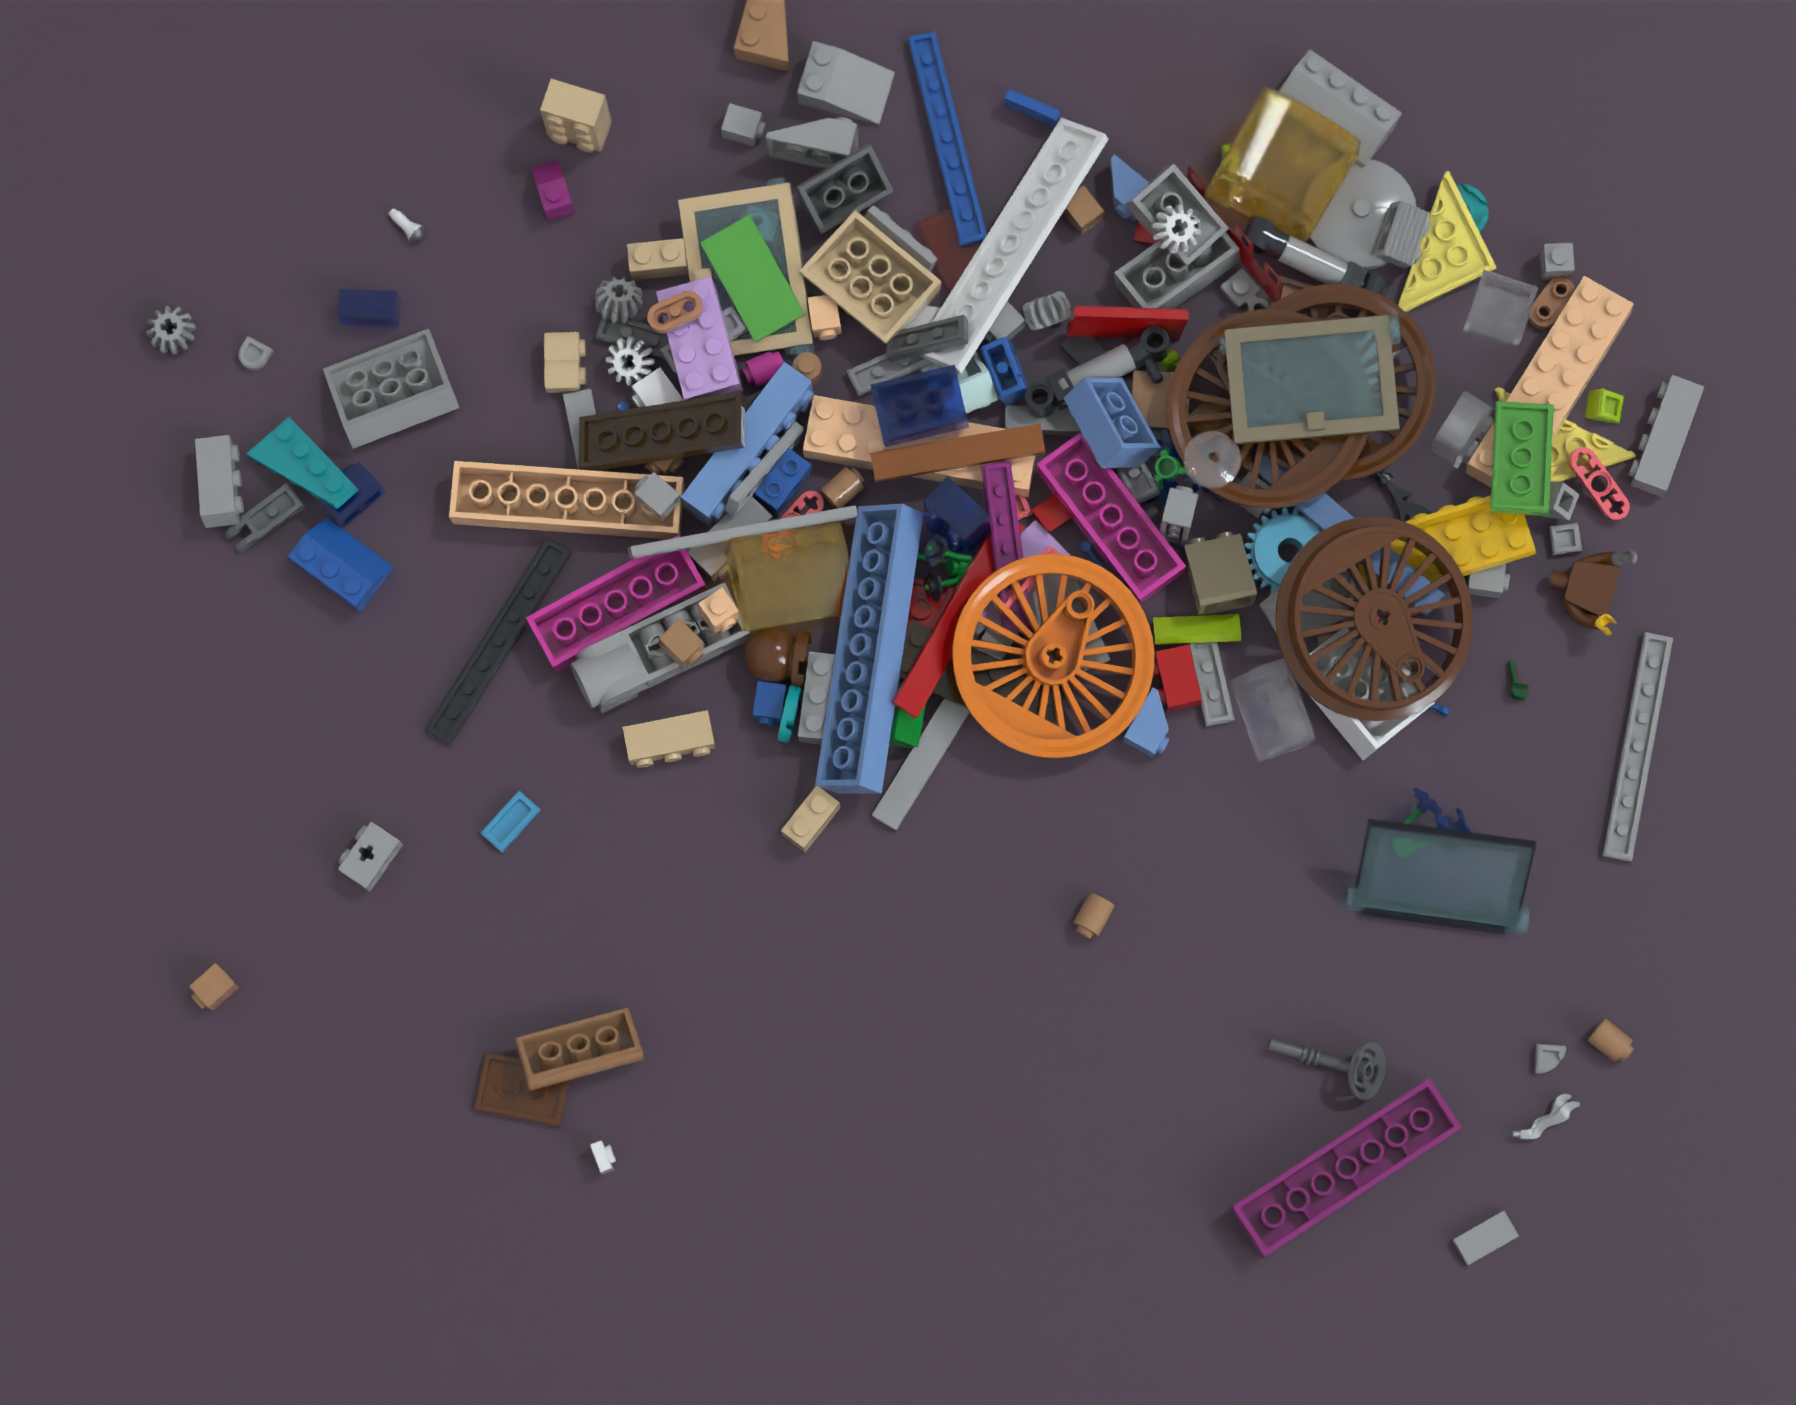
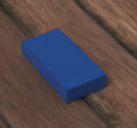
M1008 90L1005 96L1004 107L1052 128L1056 127L1060 120V110L1014 90Z

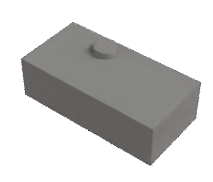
M1225 232L1186 266L1174 254L1170 253L1167 248L1161 249V242L1158 241L1114 272L1115 284L1134 308L1175 309L1240 262V249Z

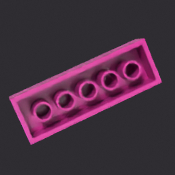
M1082 432L1037 463V474L1052 494L1073 516L1071 519L1112 573L1132 592L1140 605L1185 573L1186 565L1112 468H1101L1096 462L1088 442L1082 436Z
M684 549L635 558L527 616L526 619L555 673H558L569 667L570 663L576 661L577 654L592 644L707 591L688 552Z

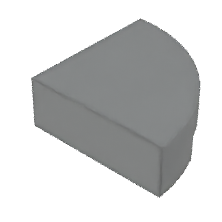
M1536 1044L1534 1074H1542L1554 1069L1564 1057L1566 1046Z

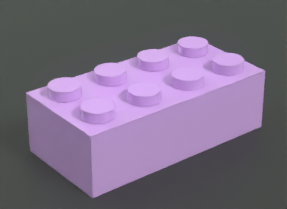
M712 277L656 291L659 302L683 291H693L700 296L704 305L703 313L698 319L667 333L684 400L743 392L716 285ZM692 303L685 306V311L687 312L694 309V304ZM662 315L663 321L666 323L668 316Z

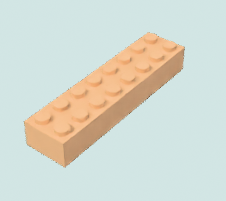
M1584 276L1506 402L1553 404V441L1631 315L1634 303ZM1494 422L1468 462L1466 474L1491 487Z
M814 395L803 453L804 457L808 459L873 470L870 455L872 452L1005 429ZM1036 455L998 461H1011L1015 495L1029 497ZM981 465L912 476L984 489Z
M454 461L449 518L452 524L668 540L677 535L681 536L683 504L681 500L663 521L657 518L636 500L634 494L637 491L635 489L637 483L645 475L647 477L650 476L647 474ZM658 475L676 490L680 497L683 495L685 490L683 477Z

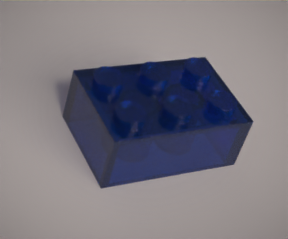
M955 365L870 384L885 447L969 428Z
M949 476L924 499V520L926 521L924 525L933 535L940 534L942 537L947 538V548L952 552L969 555L983 541L989 531L990 515Z

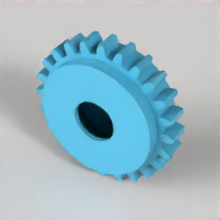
M1283 508L1281 515H1278L1273 510L1271 511V519L1263 515L1261 517L1262 526L1254 523L1252 527L1256 534L1248 533L1247 539L1252 543L1244 545L1245 550L1250 552L1246 555L1248 562H1251V572H1255L1253 576L1254 582L1259 579L1262 581L1261 590L1267 586L1270 587V595L1280 587L1283 576L1290 564L1279 557L1278 548L1285 544H1292L1300 550L1312 537L1322 531L1306 516L1298 515L1296 508H1294L1292 514H1288L1287 509Z

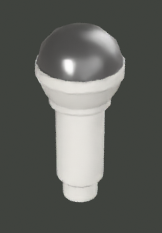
M392 209L389 212L392 220L405 231L409 241L417 243L423 240L425 230L422 225L411 222L396 209Z

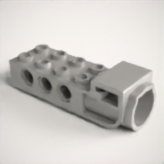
M725 582L596 642L578 653L576 661L570 663V666L587 704L591 708L598 705L601 713L607 712L638 697V693L747 642L750 632L740 612L736 620L737 623L724 632L720 630L716 634H713L698 612V603L722 587L735 604ZM679 618L704 642V649L701 651L704 655L693 666L688 663L683 669L658 645L659 637Z

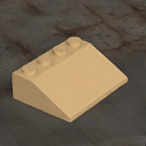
M856 210L799 270L801 275L885 344L921 314L940 293L941 281Z

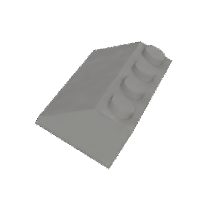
M1309 50L1296 65L1272 102L1274 106L1363 168L1394 131L1402 115L1400 111L1312 50Z

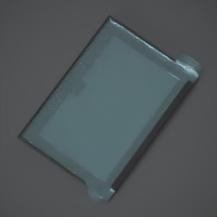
M1368 819L1355 888H1348L1346 905H1351L1352 910L1363 911V915L1500 934H1505V930L1526 935L1530 906L1522 904L1534 858L1536 841Z

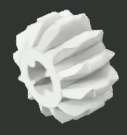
M1181 204L1177 205L1175 210L1169 205L1165 207V213L1159 212L1156 214L1159 222L1153 223L1152 228L1159 230V233L1155 234L1153 239L1158 240L1162 238L1161 249L1169 246L1170 253L1172 254L1176 253L1178 248L1184 253L1188 251V245L1194 246L1197 244L1193 236L1200 235L1201 230L1194 228V225L1198 224L1200 219L1195 218L1191 220L1192 209L1184 212L1183 205ZM1179 225L1181 231L1173 233L1172 227Z
M634 336L628 337L627 343L620 338L617 340L618 347L613 345L609 347L610 353L614 356H608L606 362L613 363L614 366L609 368L608 372L610 374L615 371L618 372L615 379L617 382H620L625 376L626 384L631 385L634 379L639 382L644 378L643 375L647 376L652 373L648 366L653 365L655 360L647 358V355L652 353L653 350L652 348H648L645 351L642 349L645 344L643 339L635 345ZM630 355L634 357L632 361L634 364L632 366L627 365V357Z

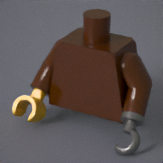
M1628 549L1623 554L1621 552H1601L1582 557L1572 564L1569 574L1556 570L1552 571L1548 586L1564 590L1560 604L1565 607L1566 613L1578 626L1594 630L1600 629L1606 636L1612 634L1610 629L1605 626L1608 623L1617 624L1608 612L1621 567L1618 566L1626 562L1631 553L1633 558L1630 563H1636L1638 555L1634 549Z

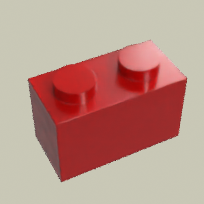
M1184 645L1155 652L1153 677H1159L1161 688L1157 690L1161 703L1166 706L1167 712L1201 705L1202 697L1190 646Z

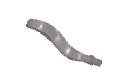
M1569 1094L1559 1095L1554 1099L1548 1115L1535 1119L1529 1130L1520 1129L1519 1131H1512V1137H1519V1139L1525 1140L1536 1139L1541 1136L1547 1127L1566 1121L1571 1110L1579 1107L1580 1103L1576 1101L1567 1102L1566 1100L1571 1099Z

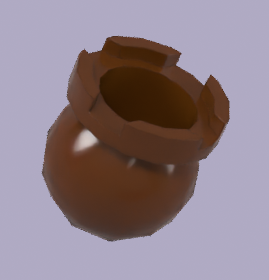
M777 626L761 628L750 636L744 648V662L748 670L756 679L763 682L780 683L789 678L792 685L804 688L808 664L806 650L807 645L812 644V631L799 630L797 636L793 637L786 629Z

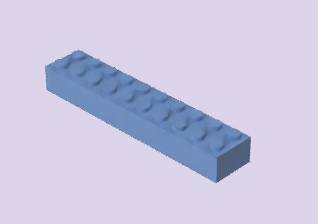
M904 504L858 506L857 510L858 515L856 516L815 786L837 794L882 793L895 708L891 702L898 688L924 513Z

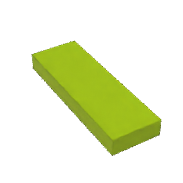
M1239 614L1153 617L1155 644L1241 641Z

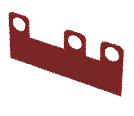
M1188 166V181L1216 212L1205 198L1206 186L1193 168ZM1191 173L1195 174L1200 180L1202 188L1195 183ZM1237 225L1235 226L1234 233L1229 228L1226 233L1240 249V261L1274 303L1280 300L1283 290L1281 279L1268 263H1265L1264 271L1252 257L1254 247L1251 241ZM1239 232L1243 234V236L1248 241L1249 248L1246 247L1244 243L1241 241L1239 237ZM1268 270H1271L1275 274L1279 281V285H1277L1271 279Z

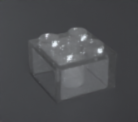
M1483 270L1463 331L1517 348L1522 339L1538 287Z
M1463 391L1435 436L1428 452L1457 469L1462 462L1468 464L1479 445L1476 439L1478 438L1482 441L1494 421L1490 417L1494 408L1468 392Z

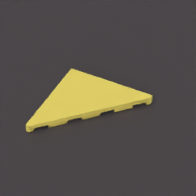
M1449 171L1445 172L1428 219L1430 229L1427 235L1421 239L1419 248H1421L1420 258L1411 267L1398 304L1405 312L1417 308L1497 268Z
M1500 387L1495 388L1498 401L1506 402L1511 394ZM1565 420L1552 441L1550 481L1563 482L1576 477L1569 467L1568 458L1572 451L1581 447L1591 449L1605 468L1635 459L1636 455L1630 450L1627 451L1613 444L1614 442L1595 433L1592 434L1578 427L1577 424ZM1579 453L1577 454L1579 458L1576 462L1577 466L1584 465L1588 470L1583 475L1598 470L1596 466L1593 469L1587 466L1586 461L1589 459L1587 455L1581 456Z

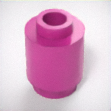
M770 351L745 361L746 368H743L742 371L748 385L753 383L757 388L767 384L784 362L778 351L775 353Z

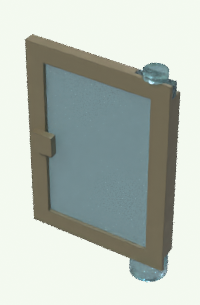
M1398 315L1224 330V336L1219 337L1220 354H1226L1234 445L1399 430L1392 344H1400Z

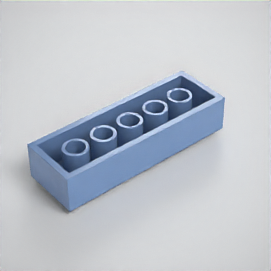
M786 362L782 364L745 412V448L715 452L681 496L685 511L710 529L727 514L725 508L729 496L789 428L797 422L795 420L801 412L805 414L811 408L812 397L814 396L811 380Z

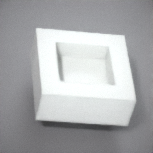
M602 1141L591 1144L600 1172L605 1174L613 1171L611 1163L616 1162L611 1146L605 1147Z

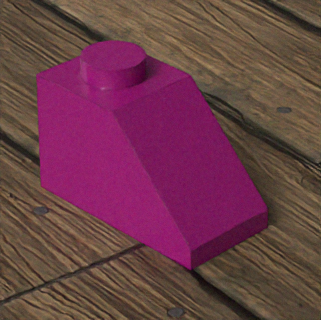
M555 160L531 168L547 220L550 221L575 213L559 161Z

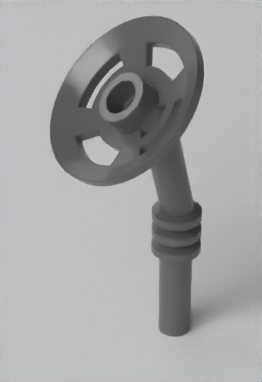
M1273 1038L1269 1041V1050L1298 1058L1301 1063L1305 1061L1308 1065L1312 1063L1314 1067L1318 1064L1349 1073V1086L1352 1094L1357 1099L1369 1100L1373 1098L1383 1084L1386 1072V1058L1381 1046L1375 1042L1363 1043L1354 1053L1352 1060L1347 1061L1322 1054L1319 1049L1316 1051L1312 1047L1308 1049V1046L1305 1045L1302 1048ZM1365 1049L1371 1050L1374 1055L1371 1056L1369 1053H1365ZM1376 1065L1375 1075L1372 1080V1083H1370L1368 1080L1372 1078L1374 1073V1066ZM1355 1086L1363 1088V1091L1359 1092Z

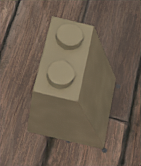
M1224 532L1216 535V539L1205 541L1203 537L1189 540L1188 545H1184L1183 555L1197 616L1254 606L1257 590L1241 534L1233 535V532Z

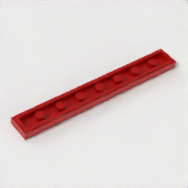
M1019 523L1021 535L1023 530L1025 529V526ZM989 531L891 704L913 719L918 718L952 658L954 633L965 604L977 587L995 572Z

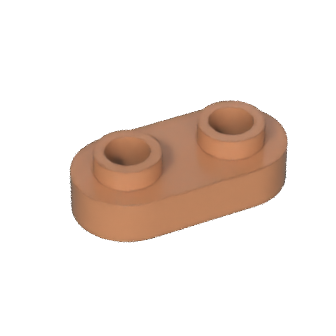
M1564 277L1552 279L1532 304L1528 317L1534 327L1548 329L1554 325L1575 291L1574 285L1569 279ZM1563 287L1566 293L1560 295L1556 292V288ZM1546 309L1549 315L1546 317L1541 316L1539 310Z
M683 291L653 305L648 311L647 319L654 331L668 333L698 319L703 313L704 305L697 293ZM687 304H694V309L692 311H685V306ZM666 315L668 316L667 322L659 323L660 316Z

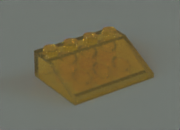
M840 521L730 539L724 554L744 631L840 616L842 614L849 558Z

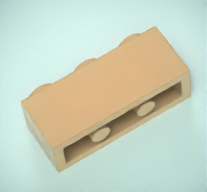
M708 710L623 727L629 762L631 765L636 764L637 768L652 766L654 764L653 761L665 759V762L678 761L682 759L681 755L693 753L694 757L710 754L711 749H716Z

